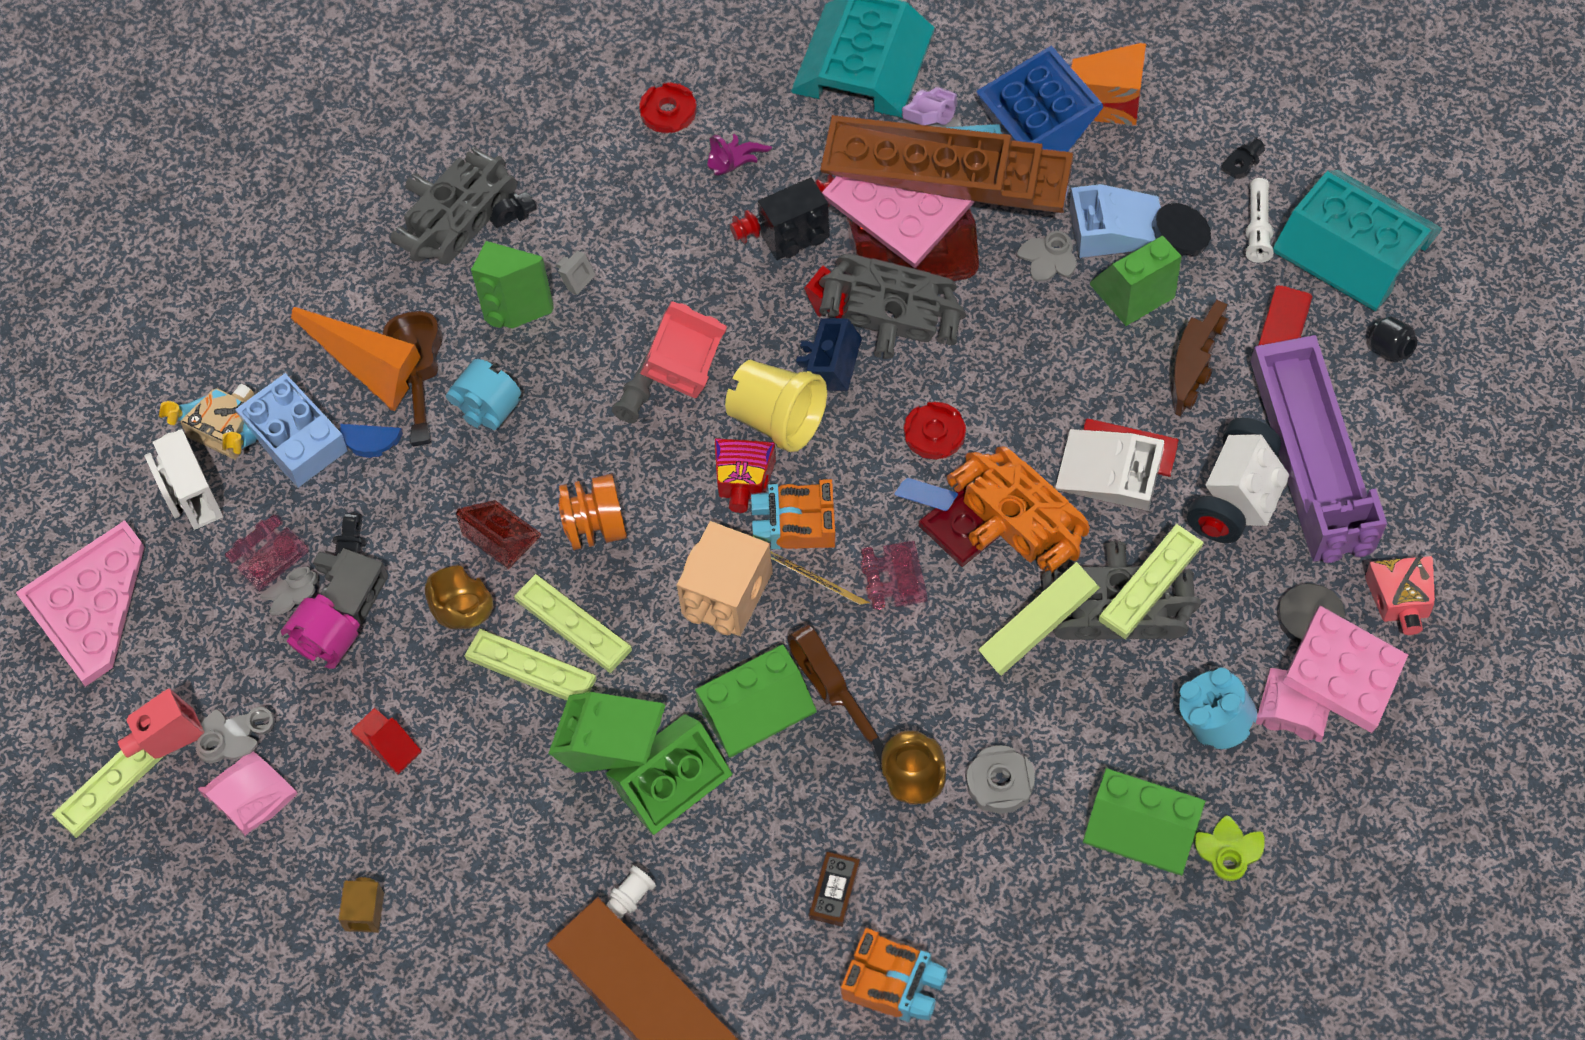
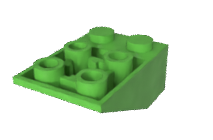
M596 692L569 695L548 754L575 773L646 765L666 705L659 702Z

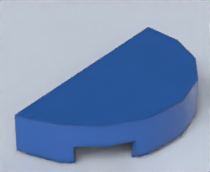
M340 424V432L343 435L346 446L355 455L366 458L383 455L382 452L389 450L393 445L396 446L399 443L403 434L402 429L396 427Z

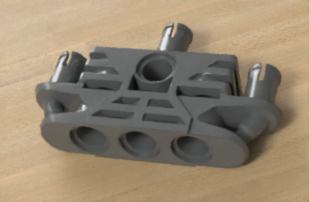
M472 147L471 151L467 152L465 161L458 157L434 184L417 173L411 174V177L415 180L409 177L406 181V189L421 198L404 215L408 231L404 227L398 226L396 230L400 234L394 230L390 241L408 251L411 261L420 262L426 258L432 259L435 257L439 258L440 264L452 262L490 221L493 207L499 201L508 199V195L516 190L517 181L514 176H508L503 157L499 155L493 158L477 147Z
M843 254L836 260L838 266L830 274L824 275L819 280V284L824 287L819 312L826 316L827 310L830 309L829 317L838 316L841 294L846 293L844 300L846 303L843 306L844 313L842 318H849L853 325L878 331L874 354L879 358L882 352H884L883 359L894 357L896 336L921 342H930L936 334L938 317H941V324L937 341L944 344V339H947L946 345L957 344L959 320L964 319L966 313L964 308L958 304L957 298L954 297L953 291L957 289L956 283L949 278L873 258ZM846 271L852 275H846L844 272ZM938 294H944L945 298L939 297ZM885 311L892 312L896 318L889 317Z
M1115 541L1106 544L1107 567H1082L1100 588L1067 617L1072 620L1062 621L1053 630L1056 637L1063 640L1124 639L1099 622L1101 613L1121 591L1112 588V586L1120 585L1124 587L1140 568L1127 567V547L1124 542L1118 541L1117 553L1115 552ZM1185 570L1186 576L1184 581L1183 571L1174 581L1175 596H1170L1168 588L1126 639H1176L1187 634L1189 627L1186 622L1190 619L1192 613L1199 609L1202 603L1194 594V573L1192 570ZM1046 571L1042 574L1043 591L1052 584L1051 571ZM1054 571L1053 582L1062 575L1061 572ZM1178 616L1177 619L1168 618Z

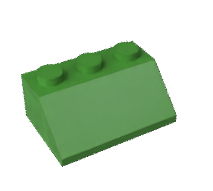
M485 241L471 269L484 320L497 328L504 326L513 329L552 313L554 305L543 257Z
M783 644L695 689L698 706L729 758L817 712L801 673Z
M686 714L655 736L646 765L615 768L606 773L607 778L620 798L652 835L658 833L733 775L701 722Z
M1106 768L1094 802L1083 843L1182 876L1206 800Z

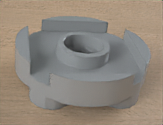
M992 746L982 750L977 755V758L973 760L972 764L970 763L967 770L968 792L977 806L984 811L1001 814L1016 811L1029 802L1034 790L1035 772L1031 762L1026 757L1023 758L1020 754L1016 753L1015 749L1009 746ZM997 773H1002L1004 778H1010V781L1006 782L1005 786H998V784L992 782V780L996 779Z

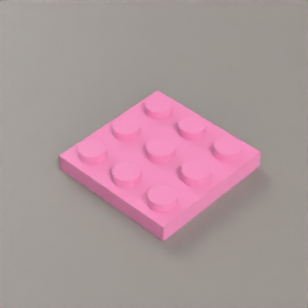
M1319 606L1311 619L1282 683L1373 733L1378 727L1408 654Z

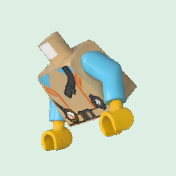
M239 384L232 395L220 389H213L208 395L187 404L178 405L172 401H165L160 405L159 417H167L168 424L175 425L177 420H181L180 423L187 437L236 460L243 448L257 441V438L235 411L236 408L255 395L249 387L243 384Z

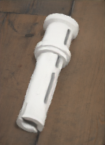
M1256 178L1250 182V224L1246 228L1249 246L1246 248V257L1250 261L1262 263L1273 257V248L1270 245V239L1273 237V228L1269 224V182L1264 178Z
M636 866L630 868L631 874L618 889L613 888L609 895L611 900L606 904L619 919L626 913L634 912L637 909V902L644 894L656 887L654 881Z

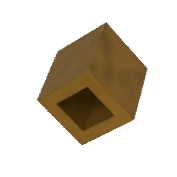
M359 877L355 881H344L338 919L344 931L379 933L384 892L379 882L367 877Z

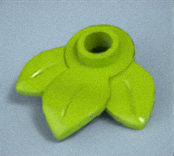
M1225 816L1216 825L1213 835L1198 832L1195 845L1198 854L1206 861L1212 863L1213 870L1219 878L1226 881H1235L1245 874L1247 865L1261 858L1265 846V838L1263 832H1252L1243 836L1235 821L1230 816ZM1227 860L1233 861L1236 867L1234 869H1227L1223 862Z

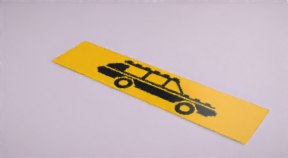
M770 551L771 559L859 605L870 603Z

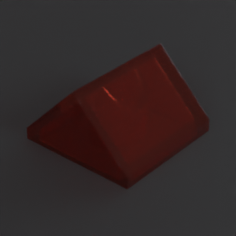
M496 500L458 508L456 511L462 535L507 569H510L541 536L540 532Z

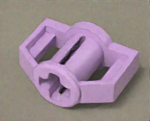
M938 87L929 92L920 90L915 94L912 102L902 108L903 119L920 125L937 122L946 125L954 116L957 106V95Z

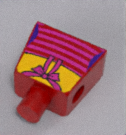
M715 438L719 497L730 498L729 509L732 512L744 513L748 510L751 494L766 493L776 462L775 442Z

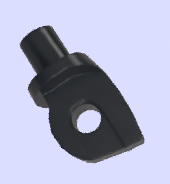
M1255 138L1249 145L1244 144L1238 147L1221 165V170L1236 179L1246 177L1250 173L1252 165L1256 166L1259 164V156L1265 151L1264 143L1259 138ZM1239 163L1243 164L1242 167H1236Z
M526 191L518 195L512 192L508 195V199L499 201L493 207L490 221L496 228L507 225L515 219L521 222L528 218V213L537 210V204Z
M350 512L344 514L342 535L334 536L332 541L336 544L334 556L341 553L343 548L360 554L361 547L366 546V541L359 538L363 515Z

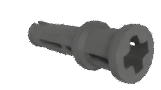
M647 354L633 380L624 385V393L620 401L616 402L612 407L613 414L618 419L628 423L637 422L639 409L650 397L649 387L653 379L640 374Z

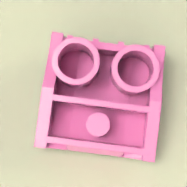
M1270 668L1256 724H1263L1267 729L1273 731H1283V729L1291 731L1304 740L1315 739V741L1322 742L1330 709L1283 684L1282 681L1288 670Z
M254 751L249 755L243 756L234 765L213 779L207 786L198 789L204 798L212 801L219 811L222 810L226 817L235 823L244 836L262 823L273 818L298 794L282 776Z

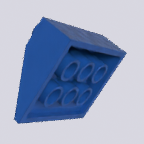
M1052 45L976 91L987 116L994 124H1000L1002 134L1011 135L1013 141L1040 143L1043 149L1068 152L1103 109L1102 102Z

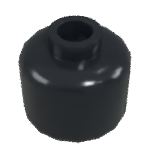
M1386 317L1380 322H1376L1369 331L1371 350L1392 362L1408 359L1417 347L1418 340L1414 328L1394 317Z

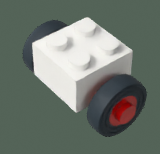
M1236 418L1227 425L1223 434L1224 446L1205 485L1213 496H1200L1191 503L1187 512V522L1194 531L1203 537L1219 543L1236 542L1242 536L1246 525L1267 526L1288 481L1289 473L1277 458L1281 448L1279 435L1267 424L1251 418Z

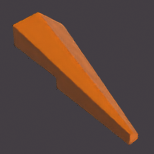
M293 307L291 313L292 321L302 327L314 341L316 340L337 362L367 386L375 396L377 395L390 410L395 411L409 389L406 381L421 358L416 346Z

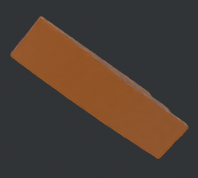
M832 115L820 170L821 173L933 195L1064 213L1074 155L1073 152L1043 149L1040 143L1013 141L1011 135Z
M598 897L546 944L547 949L597 1001L598 1006L632 1040H738L705 1004Z

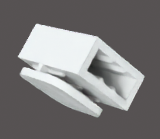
M180 429L176 432L167 433L160 439L153 441L158 453V463L155 462L151 453L144 456L174 518L181 516L176 506L177 502L180 508L184 509L194 530L223 518L183 430Z

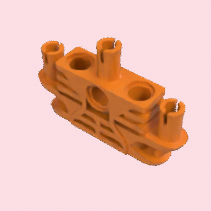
M1004 446L997 447L996 454L982 455L978 452L966 454V463L947 475V481L951 487L958 483L954 487L955 491L960 492L967 486L964 503L985 521L984 524L969 534V539L973 546L980 542L976 549L983 550L993 540L1001 536L1028 562H1033L1036 559V555L1039 556L1037 559L1039 567L1043 570L1046 566H1049L1045 572L1051 571V574L1068 559L1072 561L1079 559L1081 537L1087 536L1090 531L1087 519L1061 493L1009 448Z

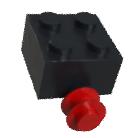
M828 174L827 182L822 183L819 179L814 181L810 177L758 200L759 215L755 216L746 210L743 219H739L735 215L732 217L733 223L730 224V229L734 238L746 244L747 236L752 234L755 238H759L761 232L762 238L776 260L784 257H793L802 249L811 245L818 246L830 237L828 209L830 203L827 202L822 192L835 178Z

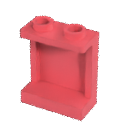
M672 301L663 314L640 374L690 397L697 398L706 385L709 377L707 373L727 326L720 323L714 317L704 316L693 311L685 304Z

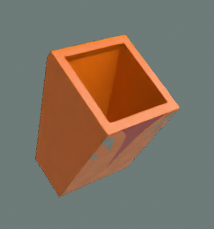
M1137 43L1072 59L1071 68L1103 104V109L1093 121L1136 126L1146 43Z

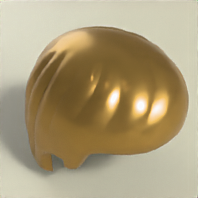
M455 565L442 568L427 578L425 584L427 604L431 614L444 627L450 629H470L482 624L490 616L493 609L491 593L486 589L480 578H476V580L470 578L466 574L464 567Z
M908 730L899 732L886 743L882 752L883 777L887 780L893 798L908 804H926L941 794L946 781V764L943 751L936 740L918 731Z

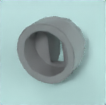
M256 707L248 713L246 723L253 733L264 735L272 730L275 719L267 708ZM269 720V724L254 726V722Z

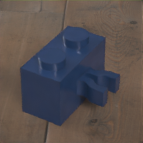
M821 318L814 343L801 341L800 347L805 353L809 354L797 356L796 362L800 367L807 368L806 372L811 371L814 374L820 375L826 382L827 391H848L862 337L849 318Z

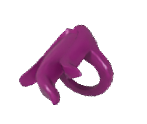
M715 134L710 137L711 151L707 166L713 170L714 175H723L745 163H757L756 156L750 153L769 152L772 150V146L756 142H746L738 146L739 138L735 134H733V140L727 144L721 136Z

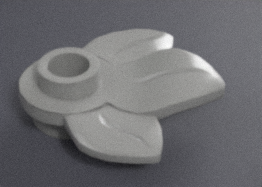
M1053 231L1044 239L1032 238L1026 241L1017 252V257L1032 262L1031 277L1036 282L1048 281L1056 273L1064 277H1070L1075 271L1077 263L1076 258L1071 253L1072 241L1062 231Z
M309 567L296 568L286 576L285 580L278 581L260 595V598L274 601L269 610L270 615L284 614L291 610L295 604H300L304 598H311L315 592L314 585L317 583L318 577L315 572L310 571Z
M218 710L210 713L201 724L205 733L197 741L196 752L199 758L206 763H215L223 758L231 760L241 759L243 756L252 753L256 749L258 742L250 737L252 731L246 723L248 714L225 720L223 714Z

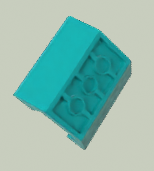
M832 0L825 4L791 92L819 99L824 86L868 95L874 97V112L902 118V108L908 104L935 27L908 2L900 0Z
M1331 170L1325 172L1293 210L1273 247V252L1376 312L1393 292L1397 276L1419 249L1427 250L1441 232L1442 227L1344 172Z

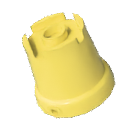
M753 360L743 363L732 378L739 381L736 390L728 388L725 407L727 414L772 438L777 448L784 449L787 452H798L814 436L822 420L827 400L825 380L820 375L814 374L811 371L795 373Z

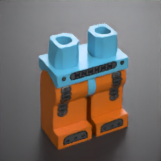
M832 479L819 480L817 485L797 486L786 484L778 487V484H768L769 492L751 494L752 515H770V520L752 521L753 537L765 542H771V549H781V547L787 549L835 547Z
M865 927L854 954L855 960L851 961L841 985L842 999L890 1016L899 1017V1019L907 1022L910 1021L911 1016L929 1021L933 1014L936 1000L922 995L921 991L924 985L941 991L947 978V969L931 962L930 953L898 944L879 936V932Z

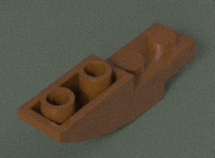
M1219 300L1215 301L1203 322L1191 317L1179 343L1173 373L1172 400L1175 415L1180 417L1186 407L1192 409L1199 395V392H1197L1200 384L1205 386L1211 377L1213 369L1209 368L1211 352L1215 345L1213 339L1216 334L1222 335L1229 322V318L1225 317L1228 304Z

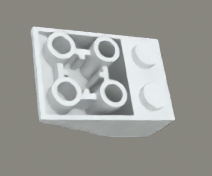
M1070 429L1055 489L1149 511L1164 451V440L1133 433Z

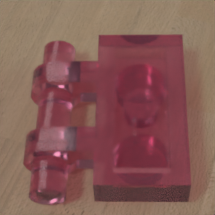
M274 514L265 522L263 520L258 522L254 526L255 530L244 539H237L232 543L233 547L224 554L231 564L241 556L246 560L237 568L259 592L309 552L307 546L287 527L278 535L273 532L282 524ZM262 539H265L268 543L254 553L251 548Z
M915 541L883 546L884 558L875 557L872 547L861 550L863 560L860 562L862 573L866 574L868 582L866 593L868 599L872 600L874 609H883L886 606L884 598L890 596L894 598L895 607L927 602V593ZM888 571L890 583H882L879 572Z

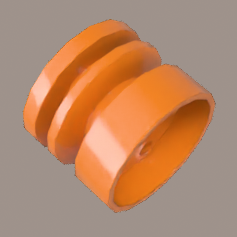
M612 474L592 478V493L585 494L580 481L575 482L576 497H570L567 484L559 485L558 507L564 533L571 542L574 551L582 549L579 537L581 534L586 533L589 547L594 546V531L601 530L606 543L627 539Z

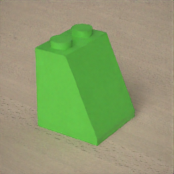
M1162 235L1112 264L1094 278L1090 285L1123 324L1127 326L1175 298L1182 256Z

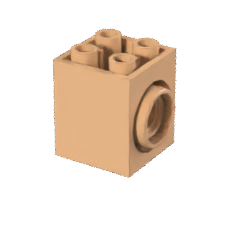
M710 521L699 543L692 548L686 560L683 573L677 583L681 612L684 617L695 624L704 622L712 625L721 634L731 635L732 633L741 637L773 573L770 543Z

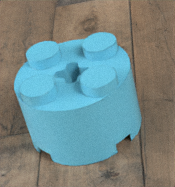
M474 359L451 386L446 394V398L465 413L463 418L470 425L478 428L482 424L492 430H497L521 400L519 398L521 391L505 372L501 370L497 374L489 369L493 364L485 360Z
M1218 668L1215 671L1203 673L1192 681L1183 684L1180 689V712L1196 739L1203 745H1211L1215 749H1228L1240 744L1250 735L1249 729L1253 722L1256 724L1257 709L1240 679L1230 673L1228 669Z

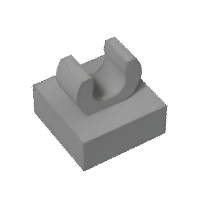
M576 251L570 258L562 257L556 264V267L559 268L558 273L568 291L576 295L596 276L585 253Z

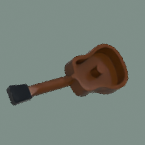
M424 311L407 312L390 319L383 329V335L414 344L421 356L406 383H411L414 425H411L409 442L411 446L415 447L431 443L430 428L426 422L423 381L433 378L438 372L436 356L442 343V332L436 318L432 314Z
M807 624L789 634L787 638L788 646L796 663L815 687L825 704L830 703L831 706L841 705L845 707L864 738L871 744L879 771L882 770L883 741H880L876 730L847 688L844 677L832 661L817 633Z

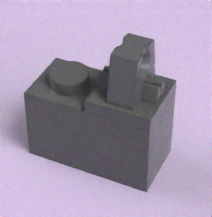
M344 548L337 556L318 552L313 565H315V569L318 572L326 575V580L331 582L329 586L324 587L320 595L331 600L334 604L333 608L342 615L347 614L355 618L360 624L359 630L388 579L383 562Z

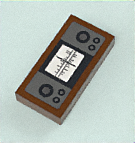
M826 852L809 919L843 927L858 874L860 859Z

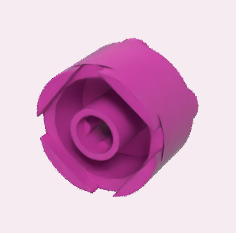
M318 594L315 599L304 598L281 629V634L283 636L288 633L290 637L286 642L302 656L311 661L319 657L327 661L324 667L334 669L357 638V629L360 624L352 616L339 613L333 608L334 604L331 600Z

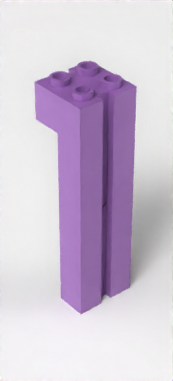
M1316 335L1255 346L1250 362L1270 427L1277 432L1281 439L1279 456L1282 465L1289 473L1288 485L1312 561L1323 560L1324 563H1332L1340 560L1344 553L1350 552V554H1354L1356 557H1364L1373 553L1387 526V521L1377 490L1371 489L1367 495Z

